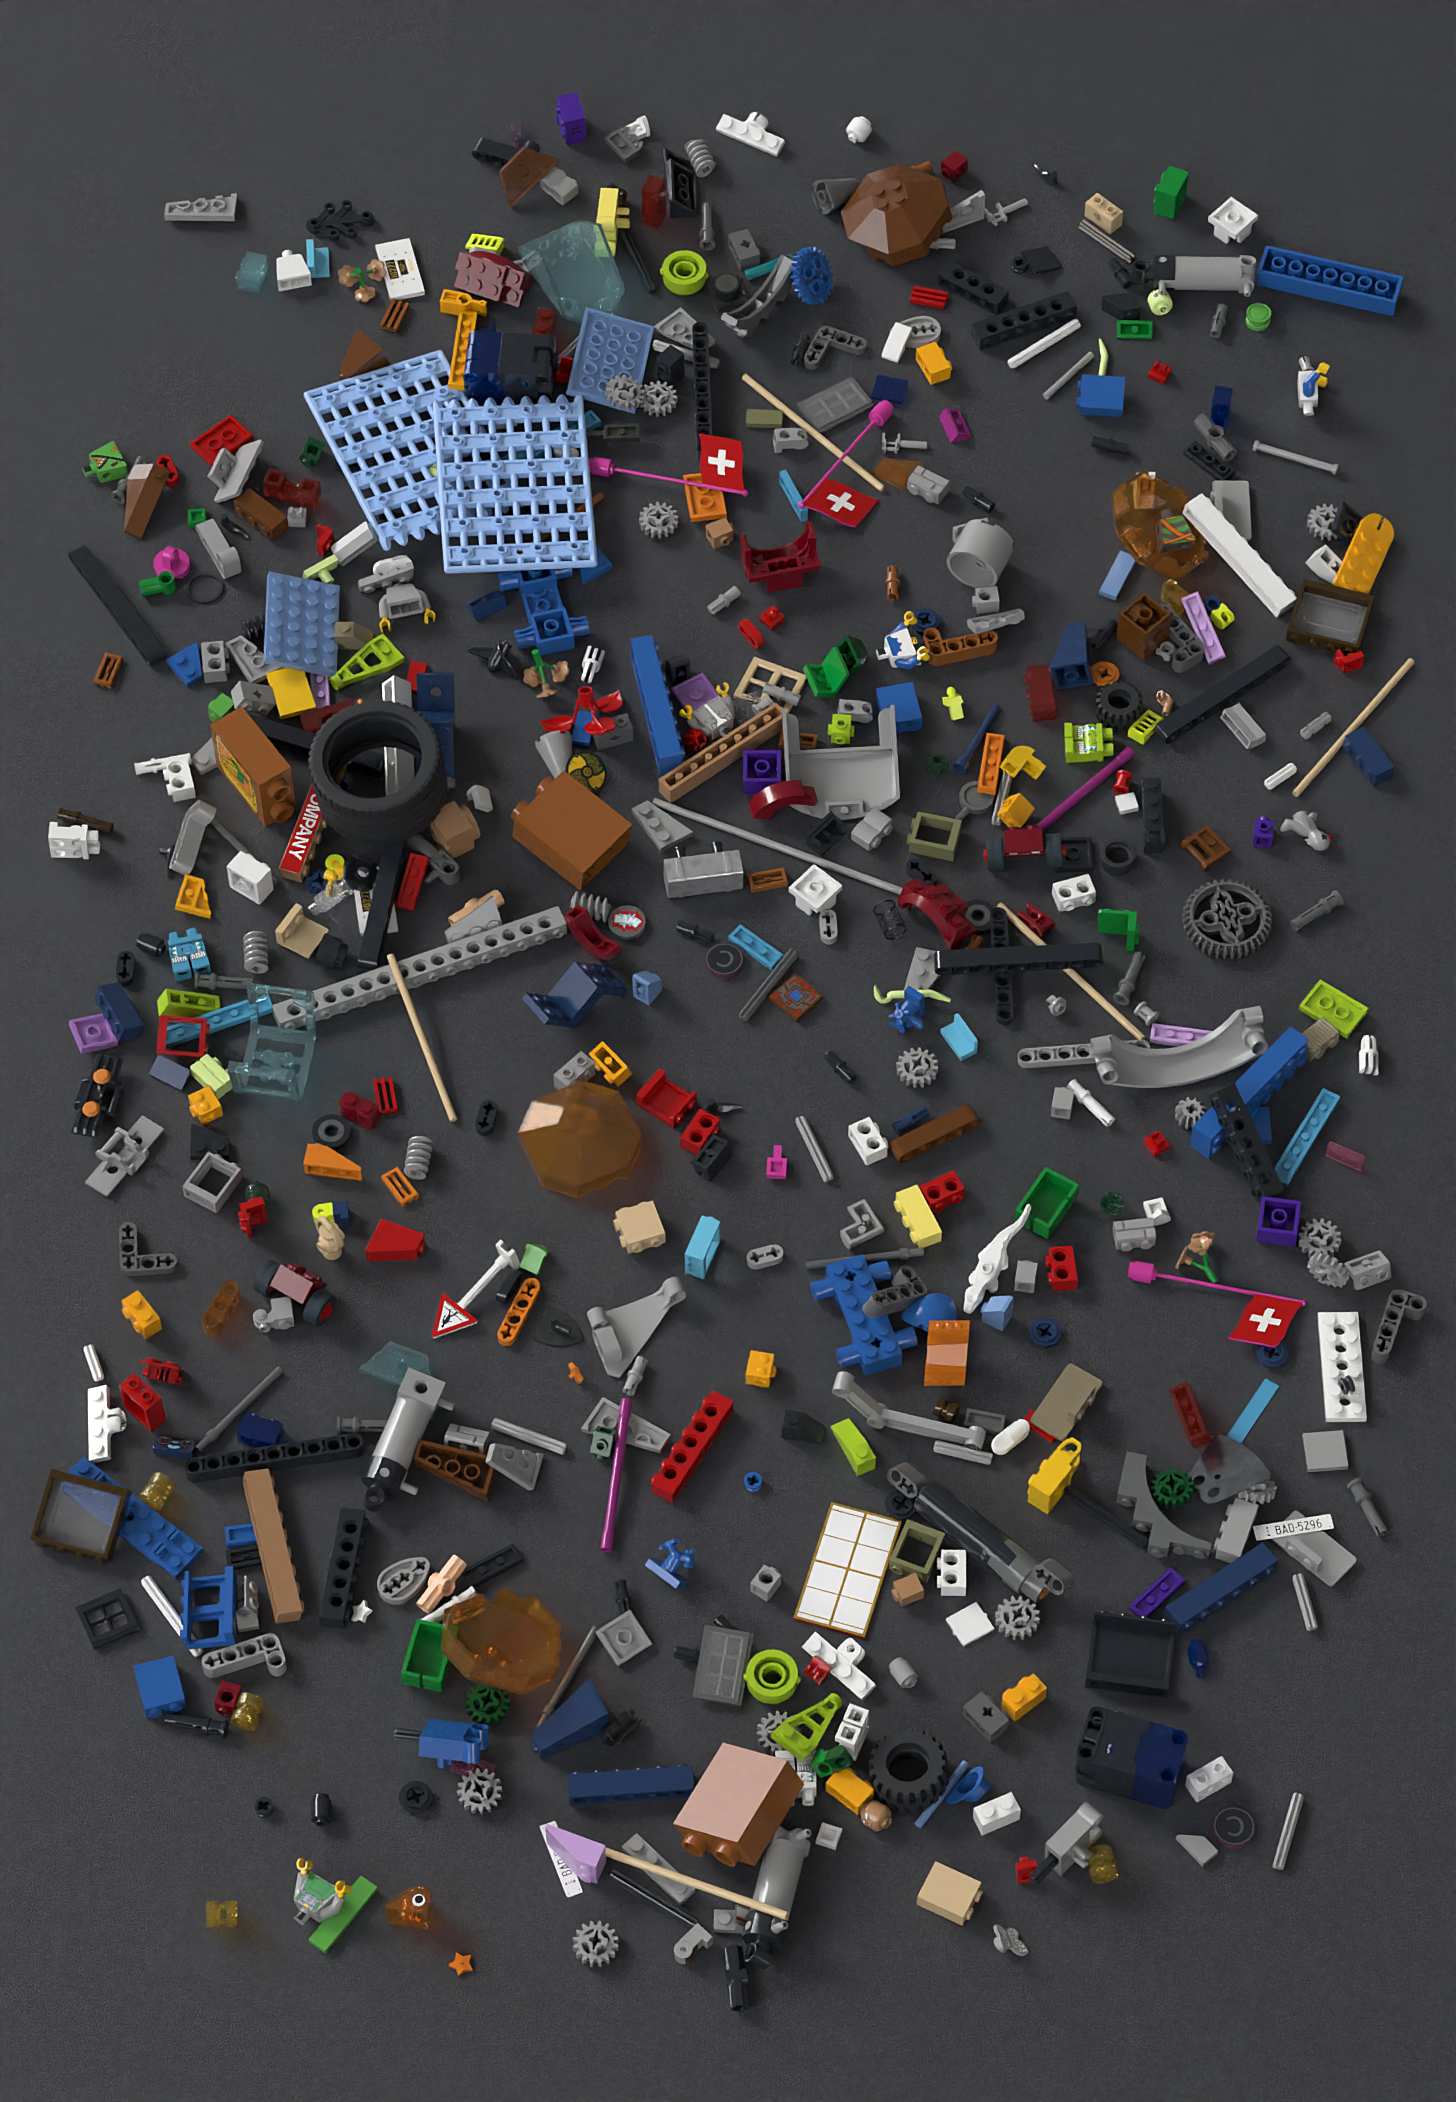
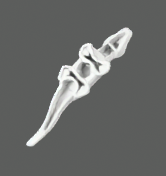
M1030 1204L1026 1205L1023 1214L1014 1224L1001 1231L979 1253L980 1261L976 1270L969 1276V1283L972 1286L965 1292L964 1312L971 1314L982 1302L986 1289L990 1293L997 1291L999 1273L1001 1270L1008 1268L1007 1246L1011 1238L1026 1223L1031 1211Z

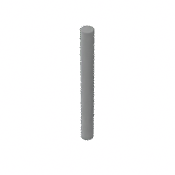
M1092 352L1086 354L1043 394V397L1048 400L1093 359L1094 354Z

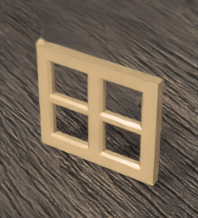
M754 657L733 698L740 699V701L744 699L754 700L750 699L754 698L751 696L746 698L749 695L744 694L749 683L762 687L766 684V682L752 678L758 667L774 672L769 683L775 686L781 675L797 680L792 692L798 695L807 677L804 674ZM763 693L758 702L762 701L765 695L769 697L770 695ZM786 702L784 707L781 708L789 714L793 704Z

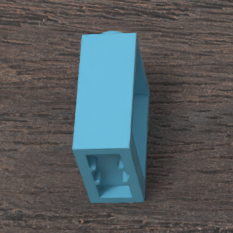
M701 1216L685 1252L686 1274L704 1279L721 1241L720 1221L716 1218Z

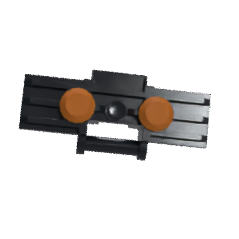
M101 1054L96 1055L90 1076H88V1079L82 1080L75 1100L74 1109L78 1110L71 1133L98 1138L103 1121L115 1120V1111L120 1096L124 1093V1088L116 1085L123 1063L122 1058ZM108 1093L113 1095L108 1110H106V1107L101 1106L103 1097H107Z

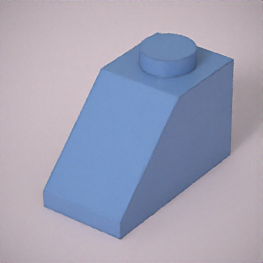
M648 971L635 973L632 976L633 997L649 1006L662 991V980L658 975L651 974Z
M991 1297L989 1302H985L981 1308L982 1322L1003 1332L1012 1317L1013 1297Z

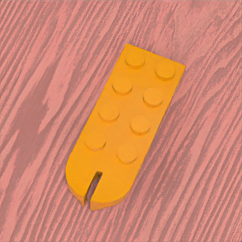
M1372 513L1360 521L1332 583L1333 585L1369 594L1394 538L1393 526L1386 518L1380 522L1382 516Z

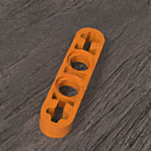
M526 1279L519 1289L497 1333L498 1342L501 1345H512L520 1333L540 1294V1283L537 1279ZM535 1286V1289L532 1288L529 1293L530 1296H528V1287ZM521 1300H525L529 1304L527 1307L521 1308L518 1306V1303ZM513 1316L520 1318V1321L516 1324L511 1323L509 1320ZM508 1328H510V1337L504 1339L503 1335L506 1336L508 1333Z

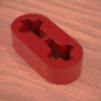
M168 455L158 457L156 464L169 470V474L173 478H168L165 485L169 487L177 485L179 482L178 472L171 457ZM162 463H166L168 467L165 468Z
M747 618L737 623L740 633L755 649L765 645L762 634Z

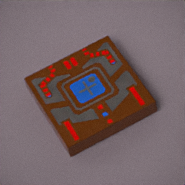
M796 973L769 996V1001L796 1023L823 999L822 994Z

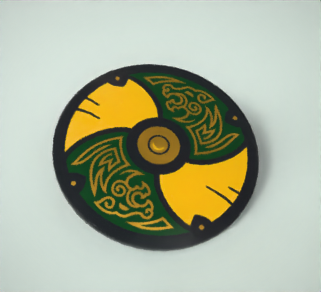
M578 751L567 761L565 772L593 794L602 789L606 782L607 771L604 762L598 755L591 751Z

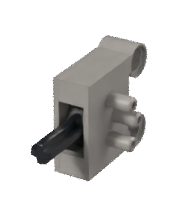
M1088 1802L1081 1805L1077 1812L1046 1842L1045 1860L1029 1875L1030 1880L1035 1884H1039L1052 1870L1062 1876L1074 1862L1085 1868L1088 1865L1087 1860L1093 1856V1853L1088 1848L1099 1839L1103 1832L1097 1826L1101 1822L1103 1815Z

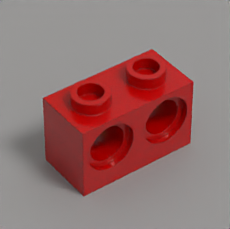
M699 1109L681 1135L680 1147L697 1155L713 1134L719 1136L721 1132L720 1118Z
M954 1170L919 1186L932 1213L935 1211L940 1212L950 1204L959 1203L965 1196V1188Z
M1073 1246L1050 1247L1048 1255H1045L1046 1267H1050L1048 1283L1052 1284L1053 1292L1076 1290L1078 1278Z

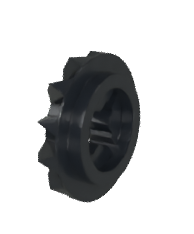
M900 1490L893 1491L886 1498V1512L892 1518L899 1520L909 1519L910 1516L915 1515L914 1502L916 1498H909ZM905 1501V1508L902 1507L897 1510L898 1505L896 1503L901 1504Z
M420 1781L407 1783L399 1793L400 1805H402L405 1811H411L413 1814L415 1812H423L427 1807H430V1803L433 1800L430 1787ZM412 1791H414V1793L417 1796L421 1795V1797H419V1803H417L415 1800H411L413 1798Z

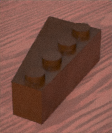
M418 1441L414 1455L416 1467L486 1502L489 1501L497 1470L485 1463L487 1455L428 1441Z

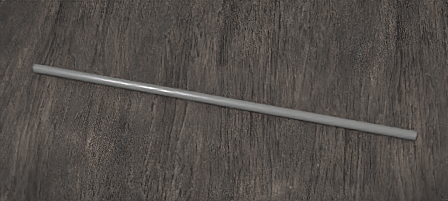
M654 798L652 802L653 805L890 892L901 894L902 887L663 800Z

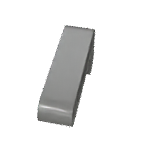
M212 518L196 525L197 533L223 579L241 573L239 555L234 546L229 547L214 519Z
M198 800L188 809L169 866L170 869L184 876L191 873L205 827L213 820L216 814L215 807Z
M272 1633L210 1652L202 1658L203 1671L208 1678H216L265 1661L270 1674L273 1676H281L287 1670L285 1655L279 1638ZM269 1644H274V1645H275V1646L272 1647V1648H267V1647H266V1646L269 1645ZM248 1651H255L254 1654H247ZM230 1657H235V1658H236V1659L233 1660V1661H228V1660H227V1659L230 1658ZM274 1662H281L278 1666L272 1665Z

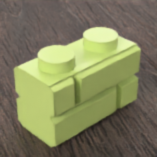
M206 1054L190 1067L191 1073L204 1088L210 1086L216 1098L220 1099L226 1092L234 1088V1075L229 1069L224 1070L216 1057L212 1058Z

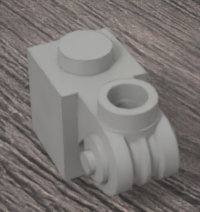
M289 1296L271 1299L272 1310L270 1313L267 1314L265 1310L258 1309L253 1314L254 1325L260 1332H268L271 1328L284 1330L295 1326L291 1298Z

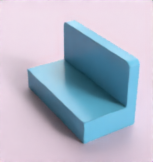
M307 239V267L311 278L329 277L328 248H314L313 239Z
M958 1013L955 1014L954 1022L943 1027L941 1034L960 1061L977 1053L978 1040Z

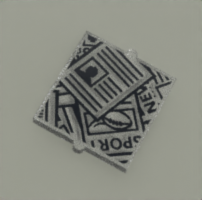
M756 691L746 696L742 695L741 698L733 701L735 717L740 726L756 716L751 707L753 704L756 705L761 701Z

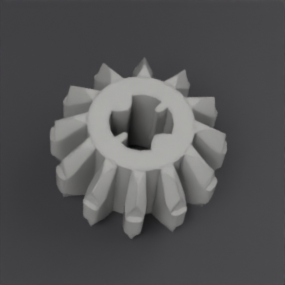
M1187 1097L1186 1101L1181 1100L1175 1108V1119L1179 1121V1126L1185 1125L1187 1130L1189 1127L1193 1128V1125L1208 1109L1204 1106L1203 1101L1197 1102L1196 1097L1193 1100Z

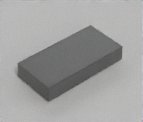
M967 1408L963 1428L969 1429L971 1426H978L983 1428L986 1433L998 1435L1005 1428L1007 1415Z

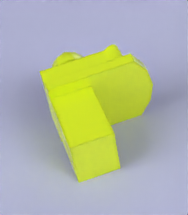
M949 687L947 689L949 697H942L943 705L949 707L952 720L964 718L961 695L955 694L956 690L954 687Z

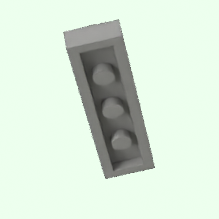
M637 1833L622 1846V1851L629 1856L677 1872ZM643 1870L680 1906L695 1893L694 1887Z

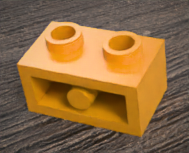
M936 341L916 348V361L931 385L950 379L951 362L946 360L943 349L939 348Z
M603 1041L589 1053L595 1062V1069L597 1071L602 1070L605 1073L604 1078L610 1084L614 1082L619 1087L632 1075L625 1063Z
M138 1290L121 1300L123 1315L126 1319L131 1320L136 1332L141 1333L145 1340L162 1330L160 1317Z
M1034 1673L1029 1677L1025 1676L1018 1682L1015 1688H1009L1003 1693L1001 1708L1015 1722L1046 1699L1047 1687Z
M851 1768L834 1773L826 1782V1792L857 1815L860 1814L864 1804L871 1802L874 1798V1789L871 1783L861 1780Z

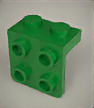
M838 647L831 649L822 664H806L803 668L815 697L834 698L849 676V670Z
M1100 909L1098 911L1097 932L1127 935L1126 951L1134 952V944H1138L1140 923H1136L1137 912Z

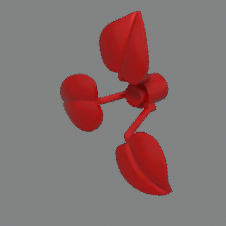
M582 687L578 690L579 699H576L573 718L568 715H561L548 720H540V725L547 732L560 730L561 733H565V730H571V725L575 724L579 706L581 705L583 709H590L594 720L585 725L586 733L600 735L611 732L615 729V722L608 717L597 720L594 710L604 713L619 710L623 705L620 691L618 690L596 701L593 689L591 687Z

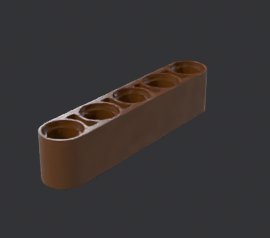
M967 1104L893 1140L889 1144V1149L899 1163H905L974 1129L980 1124L981 1120L971 1105Z

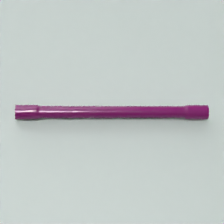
M1130 747L1123 750L1111 763L1036 824L1038 828H1042V832L1115 770L1134 757V751Z
M622 1398L620 1401L616 1445L604 1531L600 1550L603 1552H612L614 1526L626 1438L633 1402L628 1398Z

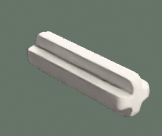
M1289 763L1267 778L1264 783L1265 787L1269 790L1273 789L1295 774L1296 766L1293 763Z
M94 1345L85 1346L84 1353L94 1381L103 1380L104 1374Z

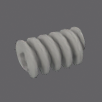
M699 139L691 140L685 144L684 149L697 176L703 178L709 175L716 164L706 142Z
M578 891L572 897L569 907L570 911L578 905L588 910L591 918L595 915L597 921L602 918L603 922H607L611 911V903L608 904L607 898L601 902L600 896H598L594 901L592 894L586 899V893L579 897Z
M251 931L243 937L244 967L246 971L253 974H262L269 970L267 965V940L265 939L267 935L261 931Z
M415 1136L409 1139L404 1174L407 1177L417 1180L426 1178L425 1173L429 1171L427 1166L430 1164V1152L433 1145L431 1138Z

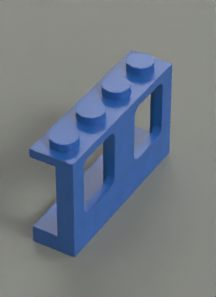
M225 1567L224 1575L191 1578L189 1571H185V1580L181 1581L182 1591L184 1592V1596H181V1606L184 1609V1613L180 1614L181 1624L183 1625V1630H180L181 1642L185 1643L187 1650L235 1645L237 1576L234 1567ZM220 1587V1601L218 1604L192 1606L193 1591L195 1589ZM219 1620V1635L217 1637L191 1639L192 1624L194 1622Z

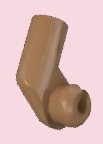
M1164 691L1157 692L1156 698L1163 706L1162 716L1167 717L1172 712L1174 701Z

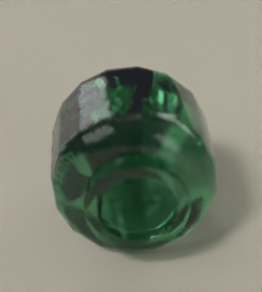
M255 1181L250 1183L244 1190L245 1202L252 1198L262 1197L265 1209L270 1205L271 1198L267 1185Z

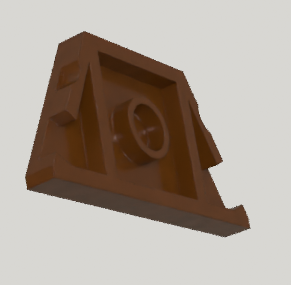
M523 146L499 170L508 206L513 208L559 160Z

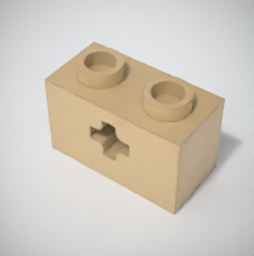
M1096 193L1085 203V217L1111 235L1122 226L1123 211L1099 193Z

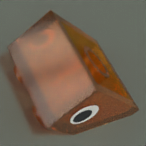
M423 1886L410 1887L386 1903L385 1912L388 1924L429 1930L433 1910L432 1890Z

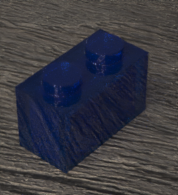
M1215 386L1210 418L1216 426H1228L1233 388Z
M245 1413L237 1431L239 1443L256 1448L280 1444L284 1435L282 1423L275 1419L262 1418L255 1413Z

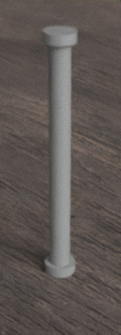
M1258 440L1255 441L1253 451L1260 450L1330 471L1334 475H1336L1338 470V464L1332 465L1261 444Z

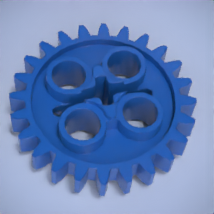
M817 247L803 248L801 251L796 252L797 256L793 257L795 262H791L794 268L790 269L793 273L790 278L794 279L792 286H796L794 292H799L798 298L802 297V302H807V304L824 303V300L828 299L827 296L831 295L829 290L833 289L830 285L834 282L831 279L834 273L830 272L833 267L828 265L830 260H826V254H822V250H818Z

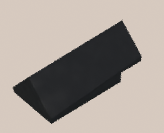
M664 148L663 167L670 218L696 217V174L690 170V161Z

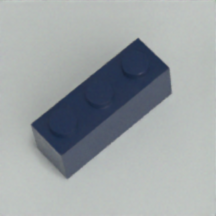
M1364 727L1345 736L1343 749L1346 754L1353 758L1356 767H1360L1367 781L1376 786L1393 777L1395 766Z
M117 982L99 986L94 998L95 1003L101 1009L104 1019L109 1023L112 1033L115 1034L118 1041L138 1038L144 1024L121 984Z

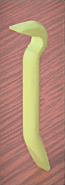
M1099 339L1101 354L1099 375L1106 376L1108 353L1103 342Z
M874 986L875 999L881 1004L889 1003L894 998H905L904 990L890 991L887 993V997L883 998L877 986ZM917 990L924 997L947 1002L951 1001L950 998L933 990Z

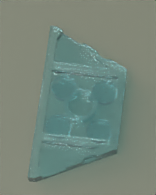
M391 1341L359 1368L361 1373L399 1387L408 1367L430 1376L428 1355Z

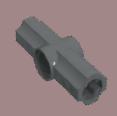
M1204 413L1194 420V425L1207 440L1208 447L1215 449L1224 461L1228 462L1233 459L1237 454V450L1225 437L1223 428L1216 426L1211 418Z

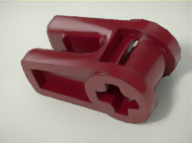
M1031 903L1026 905V913L1022 910L1017 913V917L1039 938H1042L1046 931L1055 927L1054 920Z

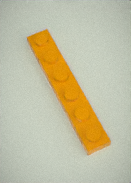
M460 310L448 389L466 391L477 321L476 311Z

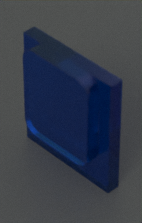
M877 375L871 399L887 400L890 403L903 405L909 380Z

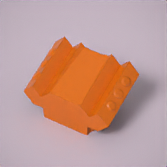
M970 1320L929 1321L924 1386H965Z

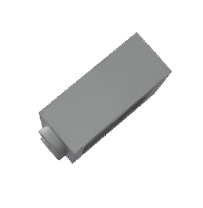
M208 1152L182 1186L184 1196L217 1213L243 1179L241 1168L235 1163L225 1161L218 1154L214 1155ZM211 1167L231 1177L217 1197L198 1187Z

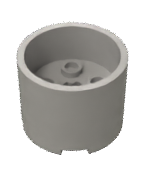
M981 519L971 520L965 525L947 557L948 569L959 581L970 587H993L1014 551L1012 546L1013 540L1003 528L996 524L991 526L983 523Z

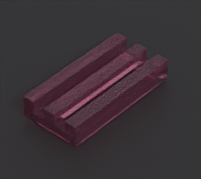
M1332 1141L1327 1145L1326 1157L1355 1170L1362 1171L1365 1156Z
M480 1759V1762L474 1763L489 1769L488 1775L496 1770V1765ZM456 1760L450 1766V1771L469 1777L468 1770L476 1773L477 1769L474 1765Z

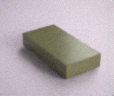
M747 409L746 427L782 428L783 410Z

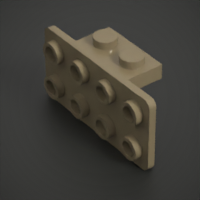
M1068 1364L1031 1417L1030 1423L1056 1439L1064 1441L1077 1421L1084 1417L1088 1405L1091 1406L1093 1404L1096 1394L1102 1386V1380L1073 1364Z

